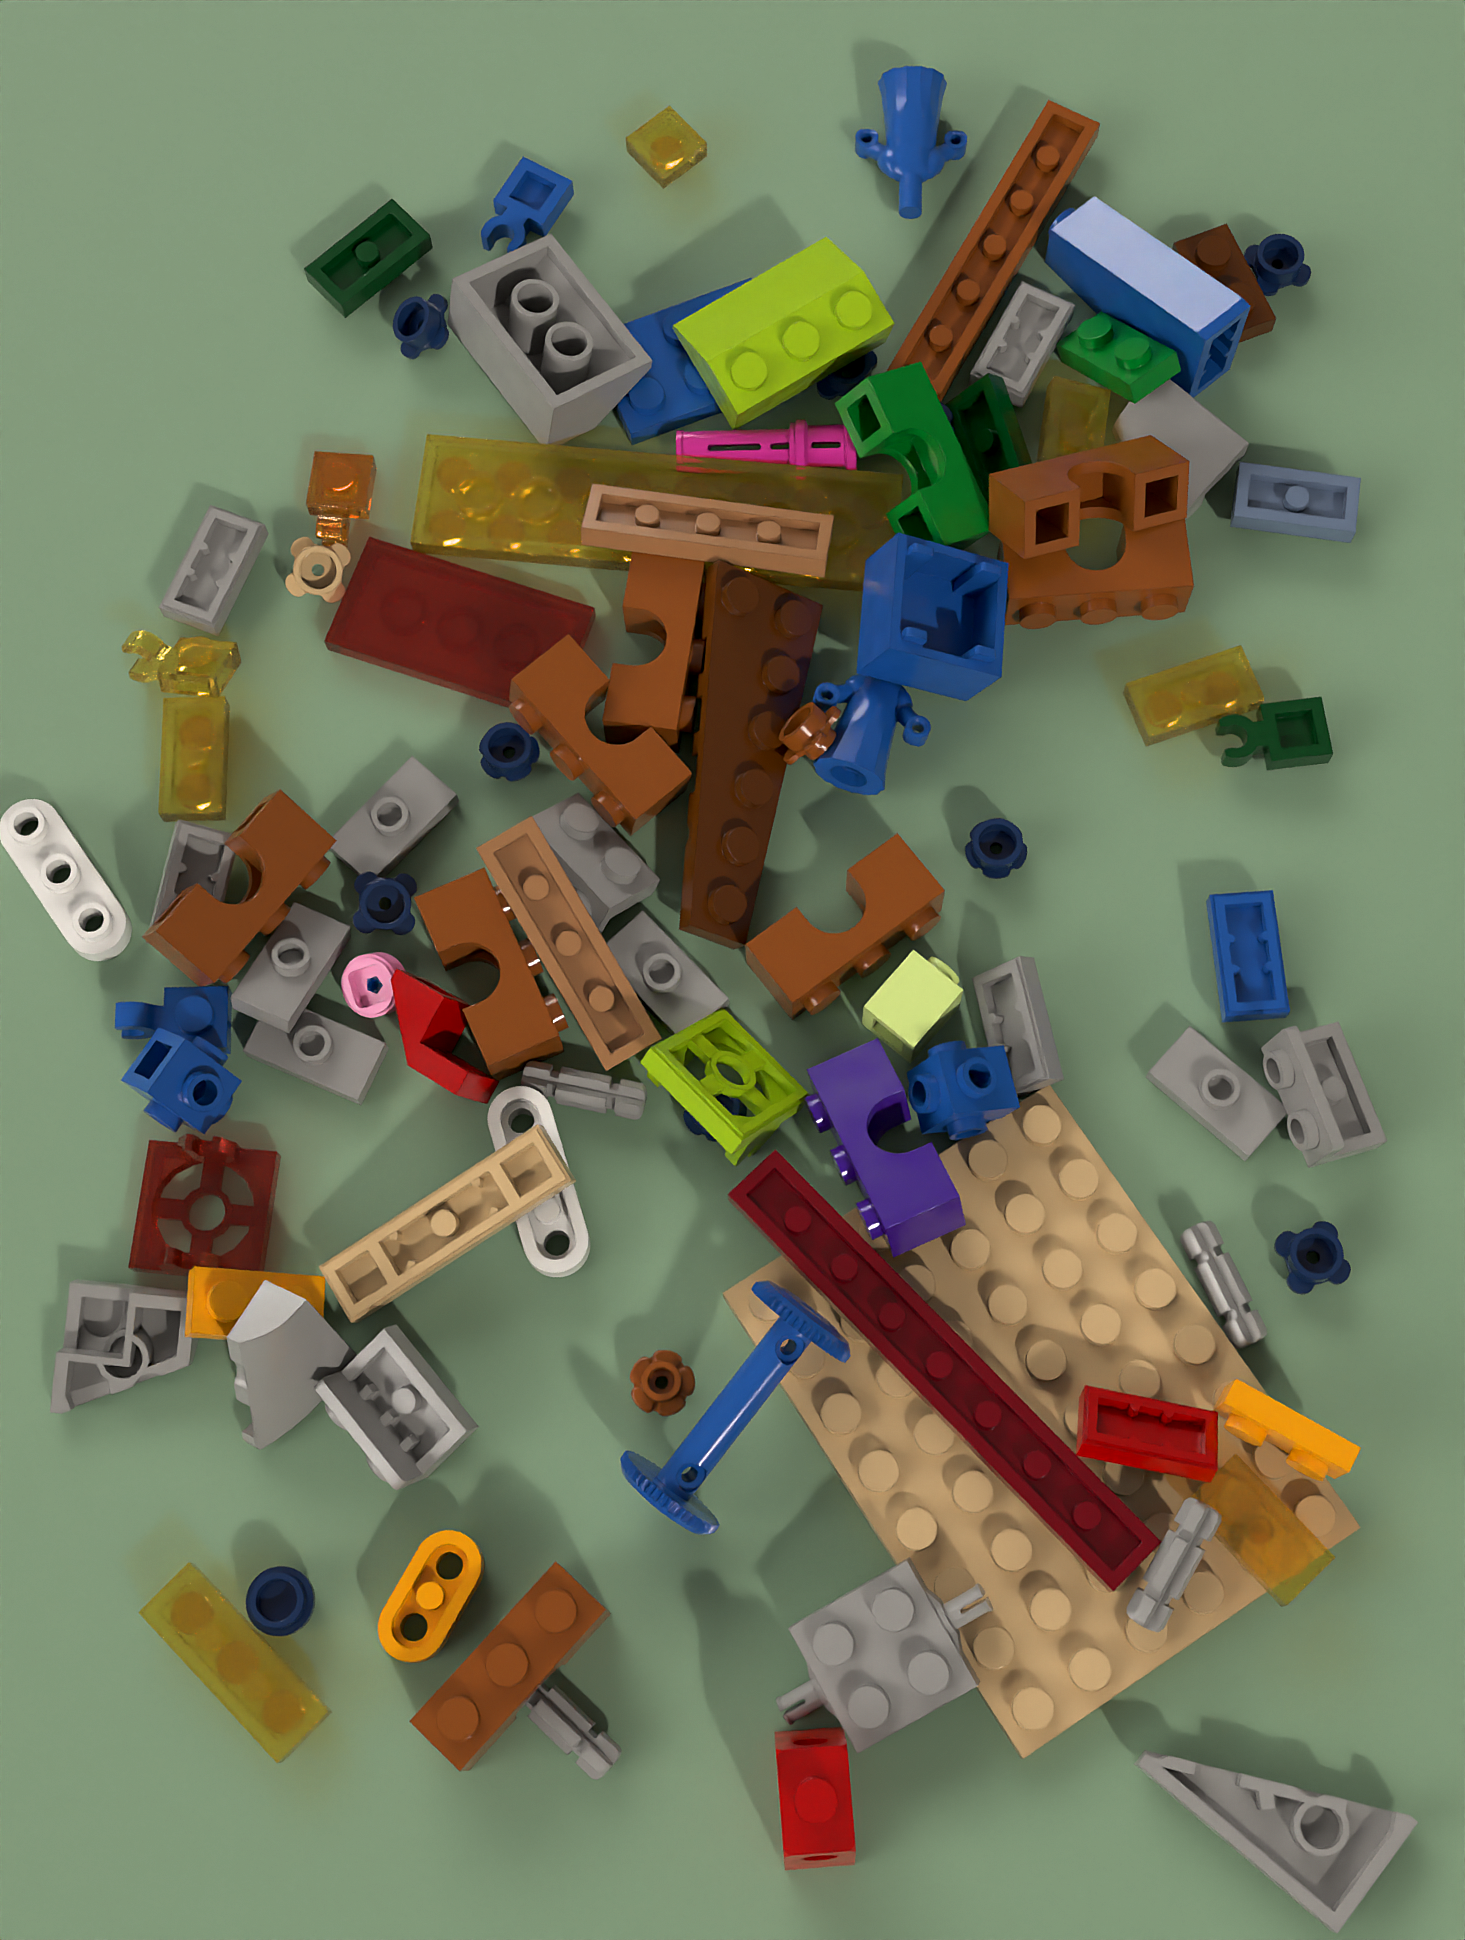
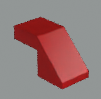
M396 968L390 980L407 1065L457 1096L488 1104L499 1081L452 1053L468 1023L463 1009L471 1005L425 978Z

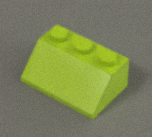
M824 237L674 324L673 330L733 430L740 428L824 379L831 373L836 372L884 344L895 323L865 272L829 238Z

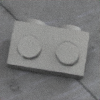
M579 793L533 816L600 933L603 932L610 918L653 894L660 878Z
M1339 1021L1301 1032L1297 1026L1282 1029L1261 1047L1264 1055L1263 1068L1269 1084L1278 1090L1288 1115L1287 1128L1290 1139L1294 1146L1302 1151L1308 1168L1377 1149L1387 1142Z
M397 1325L383 1328L341 1372L323 1377L314 1387L315 1391L325 1402V1409L331 1420L340 1428L349 1432L366 1454L367 1463L373 1473L381 1480L388 1482L395 1490L402 1489L427 1478L479 1427Z

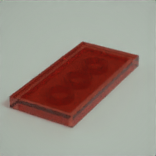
M369 536L324 642L330 651L509 708V705L512 703L509 700L511 679L568 634L583 649L595 621L596 613L594 607Z

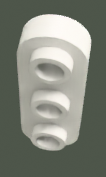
M38 799L22 800L7 809L0 820V841L67 942L80 956L91 961H106L119 955L126 948L131 938L132 924L130 918L60 815L50 804ZM38 821V827L34 833L26 836L21 835V829L27 822ZM63 868L71 869L70 876L66 881L58 884L53 883V876L58 870ZM94 916L104 917L103 924L98 930L94 932L85 931V926L89 919Z
M516 1086L508 1088L496 1096L490 1105L487 1117L495 1151L523 1134L514 1132L511 1129V1123L516 1116L527 1114L534 1118L532 1127L539 1124L545 1128L568 1166L552 1109L543 1094L530 1087ZM574 1183L516 1220L524 1252L531 1265L541 1274L549 1277H565L579 1270L587 1260L590 1252V1237ZM555 1235H564L570 1240L568 1250L558 1256L549 1254L546 1251L548 1240Z

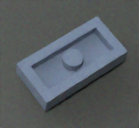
M1240 462L1235 477L1230 527L1351 543L1356 532L1361 478Z

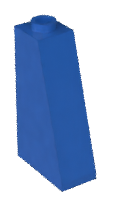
M1095 196L1077 210L1074 208L1066 209L1054 220L1048 231L1049 240L1045 263L1096 314L1102 311L1176 351L1181 371L1170 378L1175 384L1194 398L1230 370L1251 307L1241 296Z

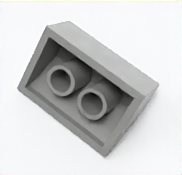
M548 234L452 279L448 326L546 452L596 428L651 368L652 359L552 234Z

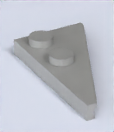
M1144 1750L1134 1763L1142 1772L1334 1933L1340 1931L1418 1823L1407 1814Z

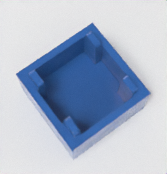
M898 532L865 560L856 673L962 701L969 700L1002 677L1009 563Z

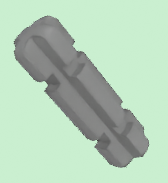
M533 1060L527 1062L521 1078L520 1086L533 1088L543 1094L546 1099L549 1096L554 1097L556 1104L605 1114L607 1109H612L615 1112V1116L634 1120L641 1118L647 1100V1089L643 1083L621 1079L620 1084L613 1083L611 1076L562 1067L560 1072L554 1071L552 1064Z
M1205 1221L1186 1229L1181 1235L1180 1241L1189 1259H1196L1198 1266L1194 1270L1217 1317L1224 1316L1227 1323L1222 1327L1234 1348H1245L1262 1340L1267 1335V1328L1258 1310L1251 1311L1248 1305L1252 1298L1229 1252L1223 1254L1220 1248L1224 1241L1216 1225L1212 1221Z
M1189 1497L1184 1500L1174 1519L1175 1522L1179 1523L1176 1532L1171 1529L1168 1530L1142 1578L1148 1582L1145 1589L1138 1587L1127 1606L1129 1617L1148 1630L1160 1632L1164 1629L1174 1611V1608L1169 1606L1171 1599L1179 1600L1206 1551L1200 1547L1203 1540L1211 1542L1222 1521V1516L1217 1510L1195 1498Z
M543 1682L525 1702L524 1705L531 1710L527 1717L567 1755L574 1751L579 1756L575 1763L592 1779L598 1780L604 1776L619 1759L622 1752L620 1746L604 1731L597 1735L591 1729L596 1723L556 1685L549 1689Z

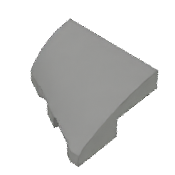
M1171 379L1136 404L1130 401L1114 423L1112 429L1117 443L1152 435L1190 461L1187 518H1185V521L1202 505L1205 494L1245 455L1249 445L1244 438Z
M80 1279L70 1282L63 1348L56 1352L50 1413H65L78 1405L110 1393L113 1395L129 1389L142 1381L158 1375L163 1376L191 1365L199 1338L185 1337L187 1291Z
M267 1280L263 1281L227 1336L230 1360L234 1361L237 1366L234 1382L236 1399L250 1406L252 1423L242 1431L243 1440L261 1450L283 1436L322 1401V1398L315 1391V1385L323 1377L341 1372L357 1356L305 1298Z

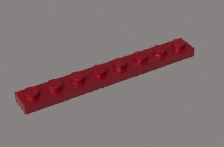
M776 1149L727 1194L729 1202L1109 1593L1113 1592L1161 1543L1156 1535L1076 1456Z

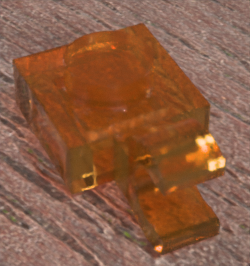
M314 451L306 505L310 515L318 516L315 535L316 538L322 539L321 545L330 547L335 543H340L348 548L351 518L369 520L377 470L373 455Z

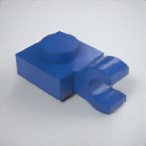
M229 986L164 987V1006L131 1001L116 1003L115 1029L122 1030L121 1037L123 1039L151 1038L159 1027L181 1036L191 1043L196 1036H199L220 1049L223 1053L231 1054L232 992Z

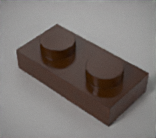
M1227 223L1173 243L1172 250L1241 296L1251 306L1239 343L1273 330L1276 316Z

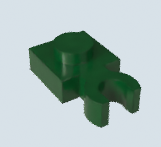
M1322 696L1263 703L1259 705L1256 712L1257 721L1253 722L1243 715L1231 714L1219 719L1215 728L1216 736L1233 734L1238 736L1243 743L1241 747H1232L1224 750L1221 763L1226 767L1242 766L1253 755L1264 754L1267 770L1329 763L1333 755Z

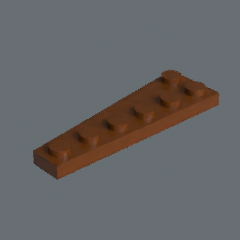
M718 560L708 567L706 574L701 640L706 641L704 672L698 676L697 698L702 699L700 731L694 734L692 756L698 758L695 791L689 794L687 819L689 838L685 845L679 930L734 950L745 946L787 766L783 758L789 748L779 740V734L789 718L800 709L823 605Z

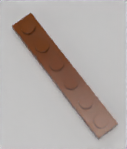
M1048 100L887 371L921 361L939 401L942 402L1097 139L1100 127L1099 122Z

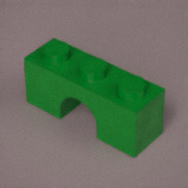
M921 361L869 376L835 403L860 458L878 453L886 454L895 458L908 473L911 482V496L886 513L895 535L899 532L964 550L990 533L988 503L979 488L962 447L954 434Z

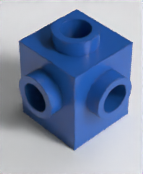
M159 1027L121 1079L122 1082L150 1101L143 1111L151 1118L175 1133L184 1124L204 1135L212 1124L221 1120L228 1112L233 1101V1093L242 1082V1080L223 1067L229 1057L208 1041L196 1036L191 1043L187 1039Z
M964 1041L942 1043L930 1048L927 1051L929 1058L906 1072L909 1081V1101L913 1110L917 1113L922 1134L948 1131L949 1139L951 1140L974 1137L988 1130L987 1123L1003 1118L1020 1108L1004 1045L967 1049Z

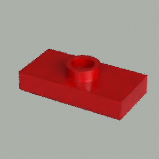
M1085 1385L1079 1397L1076 1456L1211 1483L1218 1471V1412Z

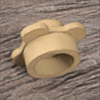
M309 537L296 539L291 545L294 565L292 573L285 580L287 590L297 597L310 593L322 596L329 603L339 601L345 594V587L341 581L343 569L351 560L349 550L340 543H335L328 547L314 544ZM315 564H321L324 567L322 575L316 576L313 574L312 567Z

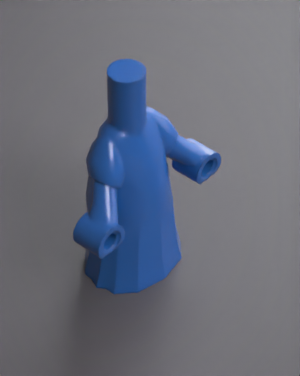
M904 66L888 70L882 74L881 79L878 81L882 97L886 145L878 142V133L875 130L860 129L855 135V152L861 158H870L877 161L881 172L899 182V215L905 219H915L922 214V183L939 174L945 162L959 160L965 155L967 135L963 131H948L945 134L944 143L936 146L942 100L947 82L944 79V75L934 68Z
M861 674L851 676L845 681V684L834 685L828 682L821 683L815 690L812 702L824 713L839 703H847L834 729L836 737L833 743L813 763L815 772L824 781L831 783L837 788L861 795H878L880 791L885 790L886 769L897 722L904 727L903 740L917 747L925 744L931 730V724L927 718L918 715L912 709V698L900 684Z

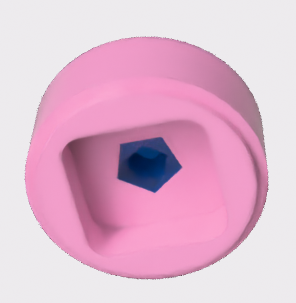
M373 952L354 958L346 966L341 980L342 993L348 1006L357 1014L369 1018L383 1016L396 1011L390 979L396 968L405 971L403 965L395 957L384 952Z

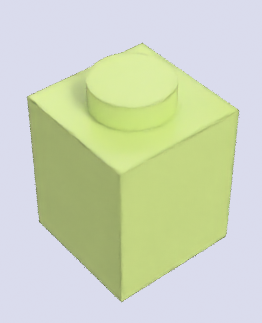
M913 950L864 1005L862 1025L911 1064L959 1008L963 989L957 985L959 978L948 965L938 958L931 956L926 960Z

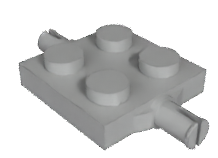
M909 1557L795 1622L788 1629L807 1662L810 1680L783 1696L776 1698L780 1712L802 1699L805 1700L787 1710L783 1715L784 1719L789 1725H792L794 1721L825 1705L826 1709L838 1718L858 1754L977 1687L980 1680L962 1650L959 1628L983 1614L993 1611L989 1597L967 1609H963L982 1598L986 1593L985 1590L977 1583L973 1588L944 1604L937 1595L927 1588Z

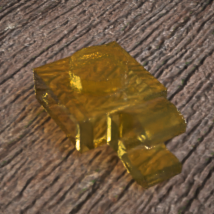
M138 630L131 632L121 646L123 653H134L143 657L138 658L128 672L130 679L142 683L159 681L161 692L219 698L242 663L237 642L210 640L201 636L180 637L175 646L170 647L153 633Z

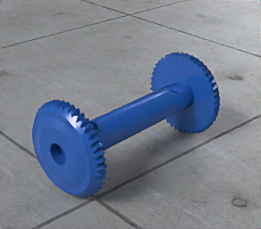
M769 1280L756 1282L751 1290L764 1304L779 1315V1318L664 1467L661 1469L655 1463L640 1456L638 1453L636 1454L634 1451L627 1450L620 1458L624 1477L651 1505L680 1526L698 1535L713 1534L720 1524L708 1507L693 1494L808 1345L813 1342L826 1353L844 1363L851 1356L848 1341L827 1319L795 1294ZM789 1339L788 1343L781 1347L782 1342ZM691 1467L687 1473L682 1474L686 1468Z

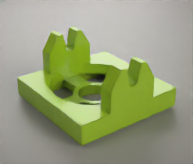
M723 1008L650 1047L640 1061L648 1071L647 1077L658 1088L662 1085L726 1150V1158L735 1167L746 1156L749 1158L753 1156L773 1135L783 1121L799 1112L805 1105L804 1098L809 1096V1093ZM695 1055L705 1064L706 1077L700 1081L685 1068ZM716 1064H724L733 1068L742 1077L744 1085H736L729 1082L718 1071ZM756 1080L761 1085L764 1095L754 1086ZM723 1094L730 1098H737L755 1116L732 1115L715 1097Z

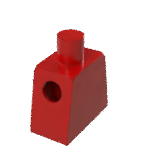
M843 1727L774 1732L785 1870L855 1865L856 1843L849 1760Z

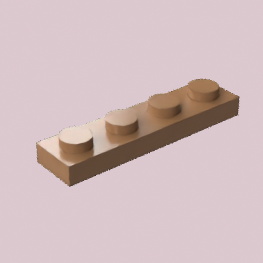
M592 484L581 526V543L587 546L713 563L721 560L736 566L825 577L833 534L834 516Z
M533 816L528 817L478 846L476 849L605 1070L611 1069L662 1039Z

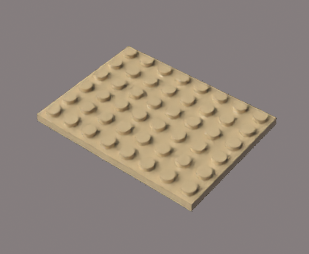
M1050 1085L1019 1103L1020 1108L1003 1118L987 1123L988 1130L986 1132L962 1139L939 1154L960 1196L965 1226L893 1258L883 1236L871 1240L857 1208L842 1216L1075 1454L1079 1397L1085 1385L1211 1411L1214 1409L1224 1387L1234 1379H1238L1267 1395ZM782 1255L723 1292V1298L755 1347L779 1318V1315L764 1304L751 1290L756 1282L767 1280L789 1290L827 1319L848 1341L851 1356L846 1363L839 1361L811 1342L779 1385L896 1565L910 1557L927 1588L937 1595L944 1604L973 1588L977 1583L985 1590L986 1593L982 1598L963 1609H967L989 1597L993 1611L987 1612L959 1628L962 1650L980 1680L979 1685L975 1687L1021 1759L1042 1747L1361 1528L1326 1477L1324 1481H1318L1298 1472L1286 1463L1287 1452L1265 1440L1262 1446L1259 1447L1237 1438L1224 1428L1227 1419L1218 1415V1471L1211 1483L1078 1456L1156 1535L1161 1543L1169 1529L1176 1532L1179 1523L1175 1522L1174 1519L1184 1500L1189 1497L1208 1504L1222 1516V1521L1211 1542L1203 1540L1200 1547L1206 1551L1179 1600L1171 1599L1169 1606L1174 1608V1611L1164 1629L1160 1632L1148 1630L1129 1617L1127 1606L1138 1587L1145 1589L1148 1582L1142 1578L1161 1543L1113 1592L1109 1593ZM789 1339L782 1342L781 1347L785 1346Z

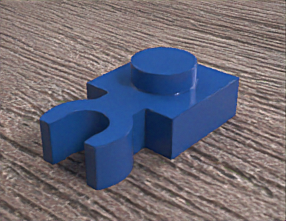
M522 157L493 199L495 214L498 216L489 219L481 230L483 249L490 251L497 240L510 238L512 241L507 247V253L527 245L526 236L530 231L542 237L546 236L574 195L572 180Z

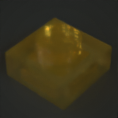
M670 105L626 137L627 152L663 189L707 157V142Z

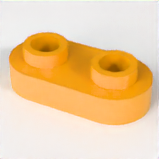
M443 1530L427 1537L418 1547L385 1604L378 1620L379 1640L386 1652L392 1657L404 1662L420 1663L436 1656L446 1644L484 1574L483 1554L476 1542L470 1537L458 1531ZM457 1554L463 1563L462 1571L456 1578L446 1580L439 1572V1564L446 1555ZM420 1614L427 1621V1632L422 1639L410 1641L405 1635L404 1625L409 1617Z

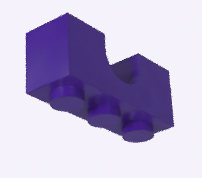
M878 1038L807 1069L814 1094L804 1098L805 1104L818 1132L823 1133L830 1129L838 1144L837 1147L829 1151L844 1185L847 1186L856 1182L864 1197V1200L855 1204L871 1240L883 1236L894 1258L966 1225L960 1196L932 1142L906 1153H891L877 1147L878 1141L887 1131L912 1120L905 1089Z

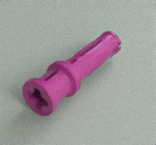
M796 419V422H790L789 429L676 431V461L678 469H684L685 467L790 465L791 471H796L797 474H806L808 468L845 467L848 473H857V451L844 424L808 425L805 419ZM815 444H841L838 448H813ZM761 445L759 450H710L714 446ZM774 445H789V449L772 448Z

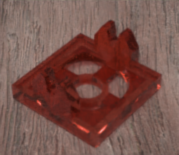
M185 1134L179 1137L178 1142L149 1140L128 1268L134 1272L188 1276L189 1270L195 1266L264 1272L281 1160L280 1154L277 1151L241 1148L236 1142L218 1136H213L212 1141L202 1140L194 1134ZM203 1163L199 1188L191 1191L184 1200L161 1198L164 1188L177 1174L194 1165ZM225 1166L231 1168L246 1181L253 1196V1206L232 1204L230 1198L221 1191ZM213 1195L219 1197L225 1206V1215L221 1223L211 1230L202 1231L194 1228L190 1221L189 1212L195 1201L203 1196ZM158 1219L182 1221L185 1229L192 1234L189 1253L172 1248L165 1242L158 1227ZM230 1226L249 1227L248 1233L234 1249L221 1256L212 1253L214 1239L224 1234Z

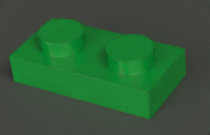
M1102 311L1093 318L1082 322L1076 330L1056 343L1062 363L1134 404L1181 371L1176 351Z

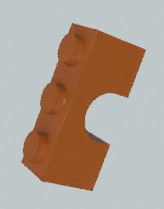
M1152 435L991 473L989 474V531L1023 559L1079 546L1080 520L1105 518L1115 520L1124 524L1133 532L1187 518L1190 461Z
M1185 519L1134 532L1123 524L1116 549L1117 563L1103 570H1090L1079 566L1069 557L1066 549L1023 559L1000 540L996 560L1009 563L1005 625L1020 624V626L1026 629H1041L1051 626L1056 621L1081 620L1085 624L1099 625L1111 622L1116 617L1142 615L1147 620H1164L1173 617L1177 613L1185 612L1194 587Z
M632 552L622 606L625 629L628 633L648 635L657 639L664 645V649L656 659L647 664L626 665L612 663L602 718L606 743L614 745L629 743L652 727L674 753H679L682 732L693 733L698 699L697 696L689 695L691 677L699 676L704 671L706 641L698 639L704 610L705 561Z
M568 634L511 679L509 700L512 703L509 705V710L518 724L527 733L533 735L538 731L553 748L550 751V756L557 768L569 780L574 781L579 778L594 795L591 798V803L601 818L611 827H616L620 824L632 836L686 791L692 772L652 727L635 740L621 745L605 743L591 733L586 724L585 717L605 700L610 680Z
M279 789L264 797L224 843L241 858L247 868L249 885L244 898L238 904H227L214 898L201 885L196 883L183 889L142 937L199 987L215 983L218 979L226 984L249 960L250 955L244 948L259 931L264 936L269 935L288 915L291 908L284 902L297 886L300 885L305 890L308 889L326 871L331 862L324 855L337 840Z
M898 833L847 870L846 891L859 906L863 914L861 920L854 927L841 933L823 932L811 925L800 910L795 907L745 944L746 963L791 1020H794L806 1010L810 1015L821 1012L840 995L841 991L838 986L856 973L861 978L871 975L890 958L891 953L888 949L906 936L911 941L921 938L940 921L941 916L939 912L942 909L945 890Z
M481 868L414 897L445 971L468 962L477 961L488 963L500 972L499 982L493 993L486 999L463 1009L491 1076L499 1081L524 1070L529 1061L543 1062L563 1053L564 1048L558 1032L569 1028L554 993L542 997L534 979V976L544 972L536 951L529 938L517 941L509 924V921L516 919V916L498 885L492 886L485 868Z
M555 1561L409 1722L459 1771H469L516 1720L518 1711L539 1686L557 1668L565 1665L611 1613L567 1570Z

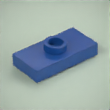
M1273 890L1209 895L1206 905L1222 1023L1286 1018L1290 1013Z

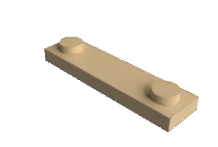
M537 1124L320 1265L319 1269L351 1323H359L576 1182V1179L545 1128Z

